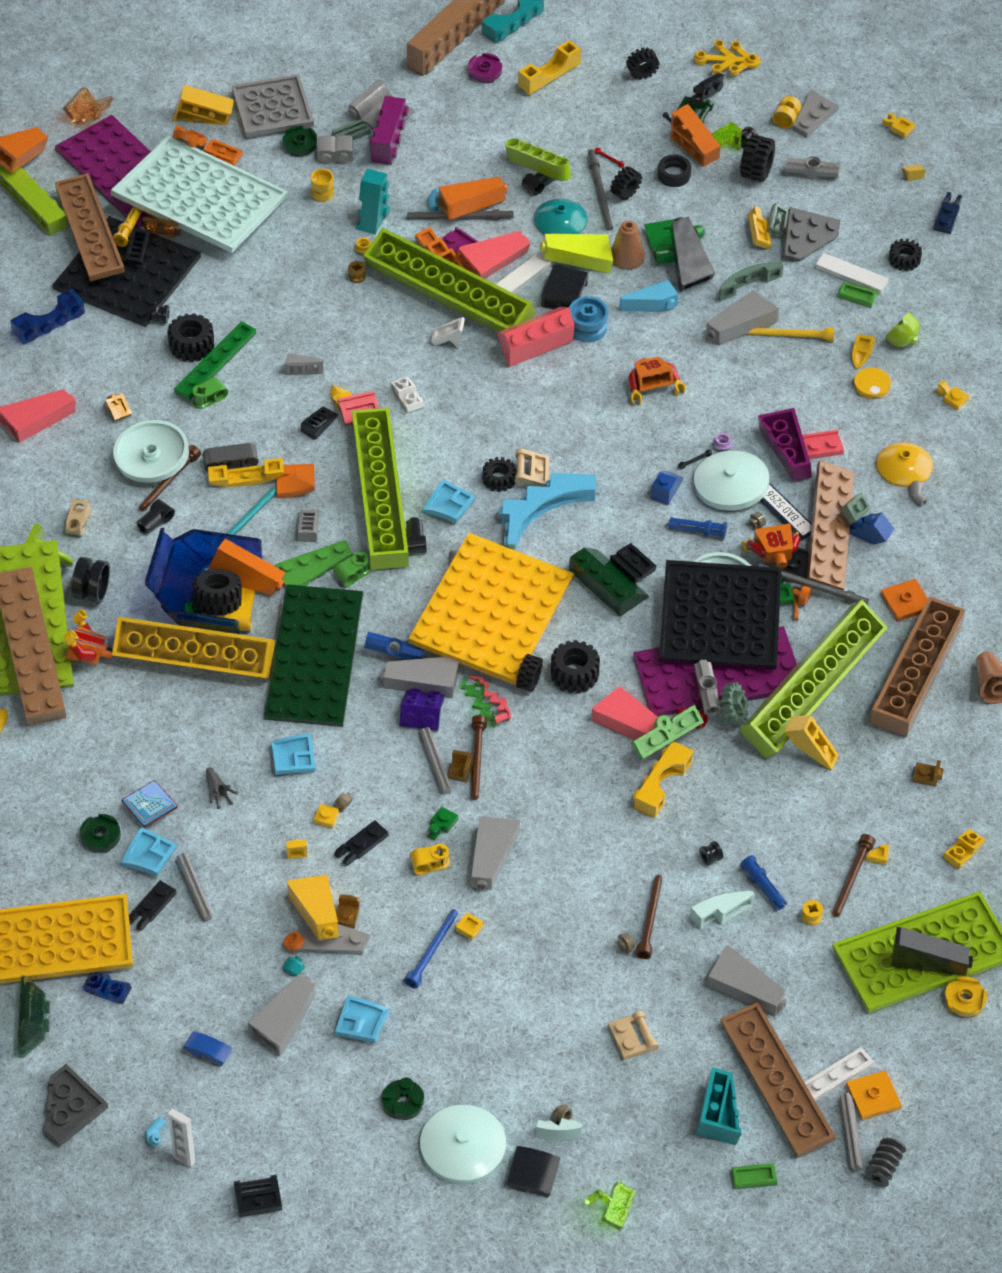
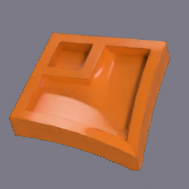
M314 464L284 465V475L277 478V498H291L315 491Z

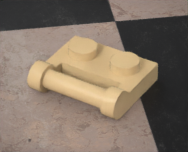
M517 449L515 452L517 459L515 483L546 487L547 480H549V456L525 449ZM525 459L529 460L528 475L524 474Z
M637 1011L630 1016L608 1023V1028L623 1061L659 1048L657 1041L653 1039L645 1022L646 1017L643 1011ZM633 1024H638L646 1044H640L632 1027Z

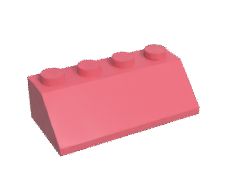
M569 307L556 308L497 332L508 367L572 342L574 338V322Z

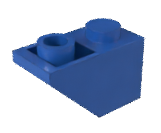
M880 512L861 517L852 523L849 534L871 544L886 542L895 528L884 514Z

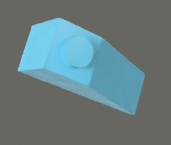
M666 280L621 296L619 309L621 311L647 312L671 310L678 306V293L670 281Z

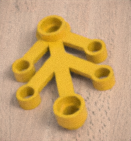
M715 40L713 48L724 56L707 55L702 50L694 54V63L696 65L703 66L707 61L723 62L722 64H713L712 73H722V71L729 68L731 76H737L739 72L746 68L755 69L760 65L761 61L758 55L748 54L743 50L739 41L731 42L730 49L733 52H737L741 57L735 56L725 48L722 40Z

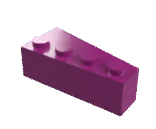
M385 96L380 109V116L377 118V125L373 130V138L371 137L369 141L371 162L392 165L393 159L397 158L398 148L396 147L397 144L400 145L401 143L400 132L404 130V116H407L409 111L405 98Z
M795 408L758 415L759 430L792 480L799 481L812 478L811 462Z

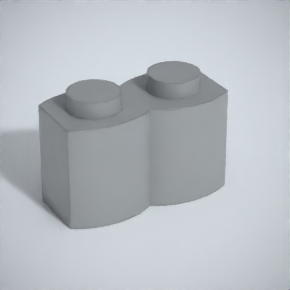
M325 135L318 137V161L324 163L353 161V137L348 135L336 137Z

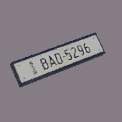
M769 483L768 491L760 501L783 524L790 523L791 531L793 533L798 531L801 541L811 536L812 523Z

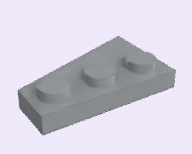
M811 90L794 124L793 130L808 138L838 111L839 105Z
M338 924V938L318 940L308 926L303 935L304 943L297 950V953L316 951V953L337 952V954L363 955L370 940V934Z

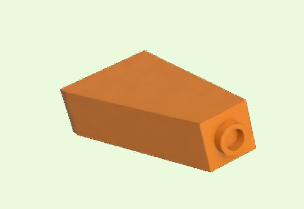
M37 127L1 136L0 164L11 173L15 172L44 151L48 136Z
M500 177L440 186L439 203L448 220H452L505 201L507 186Z
M226 538L218 547L208 569L232 571V573L240 577L241 587L271 596L276 589L280 591L285 582L282 580L285 574L284 571Z

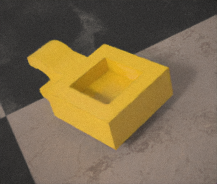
M943 380L937 384L939 388L936 392L944 396L943 402L954 409L959 410L969 400L970 396L957 387L951 389L948 383Z

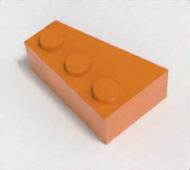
M689 104L672 112L671 139L703 167L720 158L721 146Z

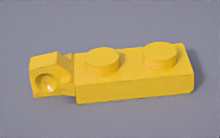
M754 206L748 212L753 244L768 249L772 244L770 235L766 232L767 220L762 218L761 209Z

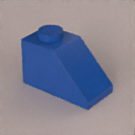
M668 471L659 472L652 485L651 499L669 505L684 477Z

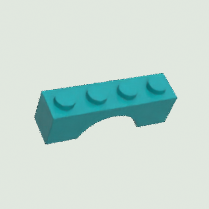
M518 0V10L509 15L493 13L482 21V34L494 43L504 40L509 34L517 31L525 23H529L535 16L540 15L544 11V0Z

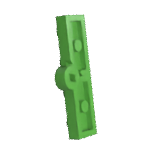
M695 705L672 718L666 715L657 717L654 720V729L630 743L641 760L704 723Z

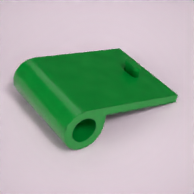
M674 219L644 224L656 265L675 262L670 227Z

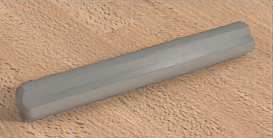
M428 727L422 728L420 736L442 794L450 793L451 784L432 732Z
M186 853L178 854L176 857L200 916L203 921L211 920L213 918L212 911Z
M850 1093L841 1094L840 1101L850 1168L858 1171L863 1169V1161L853 1096Z

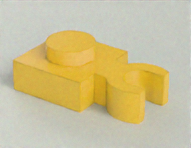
M890 112L887 119L883 118L882 121L884 126L891 127L890 131L903 138H906L915 129V123L902 116L897 119Z

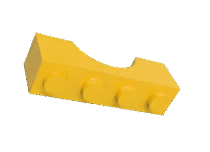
M568 40L556 48L553 57L545 65L537 68L531 63L518 71V87L528 95H531L581 63V48L571 40Z
M674 741L671 742L669 747H665L661 754V759L654 763L651 774L645 776L641 789L635 791L633 795L634 809L656 818L665 804V792L659 784L669 776H684L693 762L694 750Z

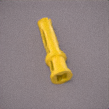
M133 206L125 222L119 225L118 232L113 236L117 246L125 247L128 244V238L131 237L132 229L142 214V210Z

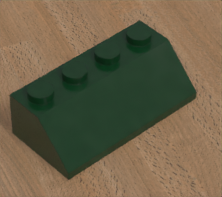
M584 547L570 556L569 571L574 573L576 578L619 617L649 598L645 591L628 578L598 549Z

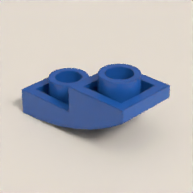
M195 1031L191 1033L183 1046V1049L197 1058L201 1059L202 1056H205L220 1067L233 1049L211 1036Z

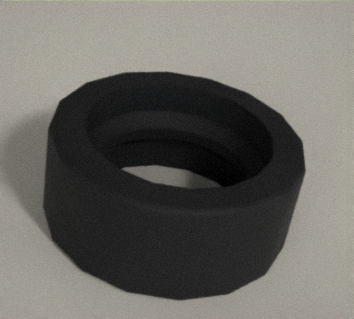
M674 154L665 156L660 160L658 164V179L661 183L670 187H680L689 182L691 163L687 158ZM669 167H679L683 169L684 172L681 174L673 175L667 173L665 169Z

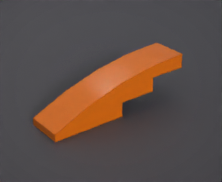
M431 227L415 234L414 238L422 248L466 269L452 248L449 249L443 239L436 236Z

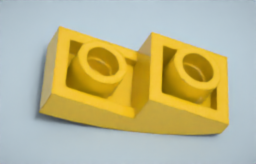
M969 828L958 837L956 844L944 853L943 859L957 869H960L979 850L985 839Z

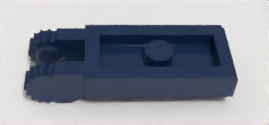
M947 192L934 225L935 231L947 234L952 233L960 210L962 195L958 194L955 204H951L949 201L952 195L950 192Z

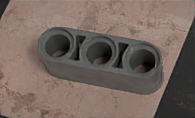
M252 443L213 447L204 450L202 453L204 468L207 472L208 467L227 465L228 469L257 466L259 462L256 446Z

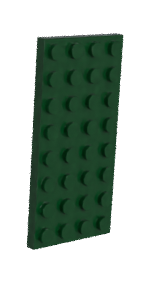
M286 584L265 710V720L344 726L363 591Z

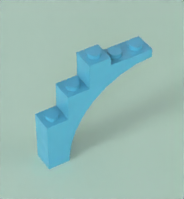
M551 473V480H547L546 487L527 486V493H523V500L503 499V507H499V518H502V525H505V533H508V537L504 536V546L516 551L520 537L530 523L553 508L574 502L595 501L596 475Z

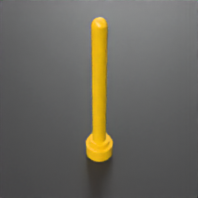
M827 327L823 331L755 328L750 330L748 335L823 338L822 340H826V342H833L834 327Z

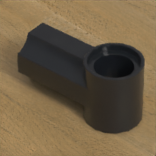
M538 172L536 174L528 173L523 178L521 184L533 195L537 196L544 190L546 185L556 179Z
M157 499L152 503L150 511L136 521L137 527L144 534H149L162 522L168 523L174 517L175 510L162 500Z
M412 517L406 521L408 553H426V536L423 533L422 520Z

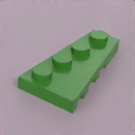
M346 540L276 563L275 567L285 572L282 579L285 581V588L286 584L307 586L313 579L325 575V572L334 569L336 565L353 556V553Z

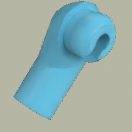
M439 188L433 189L427 198L431 212L439 210L437 204Z
M158 1117L145 1131L147 1143L153 1147L160 1144L161 1137L159 1131L166 1125V1122L161 1117Z

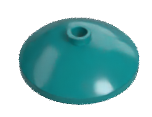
M557 198L542 203L536 209L534 223L536 228L544 235L579 234L586 227L587 214L578 203L569 199Z

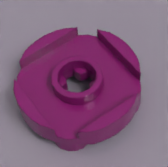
M482 53V56L478 57L475 55L468 63L469 76L477 81L493 83L502 74V63L494 54Z

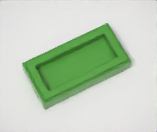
M843 282L837 298L871 308L878 292Z
M774 1163L731 1167L734 1190L777 1185Z

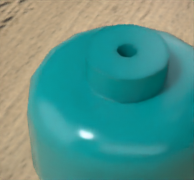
M295 956V958L288 957L282 966L284 972L293 977L299 973L301 974L305 968L302 959L298 956Z

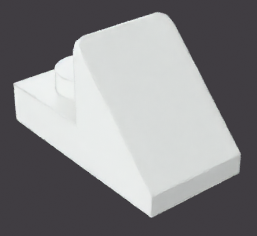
M461 317L435 327L431 342L437 346L450 340L459 348L465 319Z

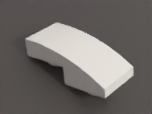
M409 377L391 382L398 399L407 413L424 407V401L416 392V386Z

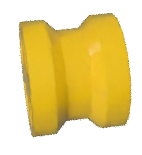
M816 900L806 901L802 908L803 922L810 926L819 924L822 920V904Z

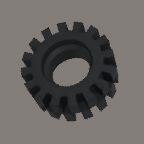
M644 47L640 51L636 49V53L632 52V56H628V60H626V66L631 76L642 80V77L646 79L647 76H653L652 73L655 74L657 72L656 69H659L658 65H660L655 52Z
M630 166L623 167L622 171L619 170L618 175L614 176L615 179L611 182L610 191L621 200H628L629 197L633 196V193L637 192L636 189H639V184L642 183L641 174Z
M900 239L899 242L896 240L890 247V264L894 265L895 269L899 267L900 271H902V268L905 271H908V268L911 271L914 270V267L917 268L918 264L920 265L922 256V248L919 247L918 243L914 244V240L909 242V239H906V241ZM901 253H907V254H910L911 256H909V257H904V256H901L900 254H901Z
M495 457L494 461L492 458L489 459V463L485 462L482 471L484 485L486 484L488 489L491 487V491L497 489V492H501V489L507 491V487L511 489L512 485H515L516 466L514 467V463H510L509 459L505 461V457H501V460ZM495 472H503L506 475L503 477H496L492 474Z
M530 654L525 655L516 678L517 688L530 692L535 690L542 672L543 658Z

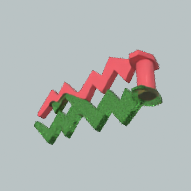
M470 675V679L476 681L474 685H467L468 677H464L459 688L467 690L465 696L476 697L472 708L481 709L479 715L485 716L493 728L496 727V724L506 719L508 721L511 720V713L507 707L506 698H498L499 693L487 691L490 682L484 681L485 677ZM484 698H491L489 703H482ZM492 704L499 705L497 712L502 713L494 716V711H489Z

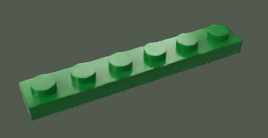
M241 321L174 388V393L190 401L194 397L193 388L213 378L256 335V329Z

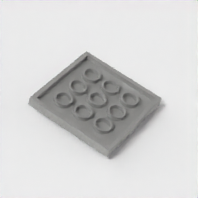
M299 74L231 85L246 138L284 132L293 126H303V128L314 126V120Z

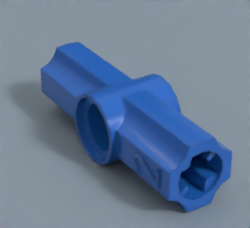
M369 631L364 645L366 649L407 660L422 659L424 649L411 645L406 641ZM392 642H397L400 645L398 652H391L389 650V645Z

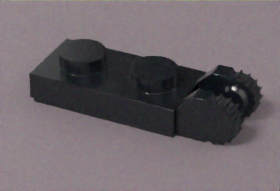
M717 73L694 86L693 93L696 94L691 97V102L694 104L702 103L707 97L721 91L724 85V75Z
M374 820L345 842V844L338 847L334 855L340 858L350 851L343 860V864L349 866L356 859H360L389 836V832Z
M160 880L135 909L129 914L130 925L141 915L142 918L139 920L136 928L142 931L177 894L176 889Z

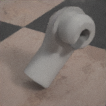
M915 480L910 485L909 495L922 507L928 500L921 494L922 487H924L923 483Z

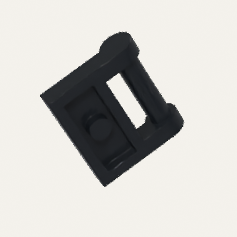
M276 1174L270 1175V1178L240 1182V1180L233 1181L239 1217L282 1210ZM269 1186L272 1187V1188H269V1189H263V1190H257V1191H251V1192L242 1193V1191H245V1190H251V1189H257V1188H263V1187H269Z

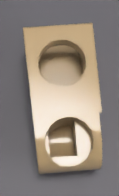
M72 499L66 522L67 534L79 536L84 534L85 525L92 513L89 501ZM81 505L84 507V509L78 508L77 506Z

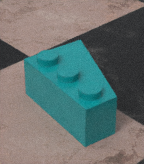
M368 168L364 173L359 193V201H362V207L357 212V215L360 216V221L356 225V230L376 235L385 217H388L390 207L388 206L390 194H388L389 181H387V173Z
M712 1067L706 1080L695 1134L736 1145L742 1132L741 1127H739V1112L736 1107L733 1073Z

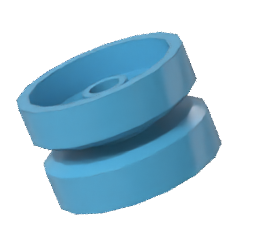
M585 296L574 300L569 306L574 322V339L590 343L603 338L607 333L608 327L607 305L596 297Z

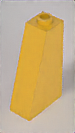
M320 875L287 880L289 900L317 939L338 938V920L328 876Z

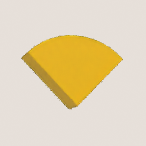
M880 845L878 848L869 851L866 862L886 865L889 845Z

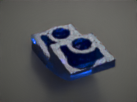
M93 972L89 974L82 989L97 997L123 1004L132 987L128 982L112 980L109 974Z

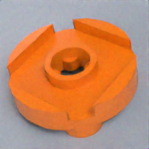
M175 126L173 138L181 141L184 139L187 141L186 144L192 147L204 148L206 146L208 138L203 134L191 129L190 131H184L185 127Z

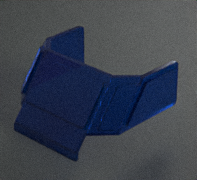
M160 528L145 578V586L155 594V597L161 603V608L179 626L240 634L239 621L236 619L184 612V607L187 602L193 601L194 578L199 573H204L205 569L210 566L218 547L225 538L263 559L261 539L191 529L172 539L165 533V528Z

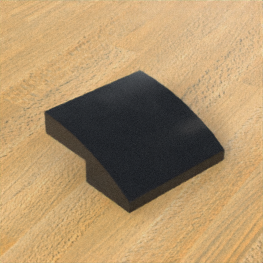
M516 1146L505 1185L522 1192L530 1190L548 1198L551 1195L560 1157L541 1150Z

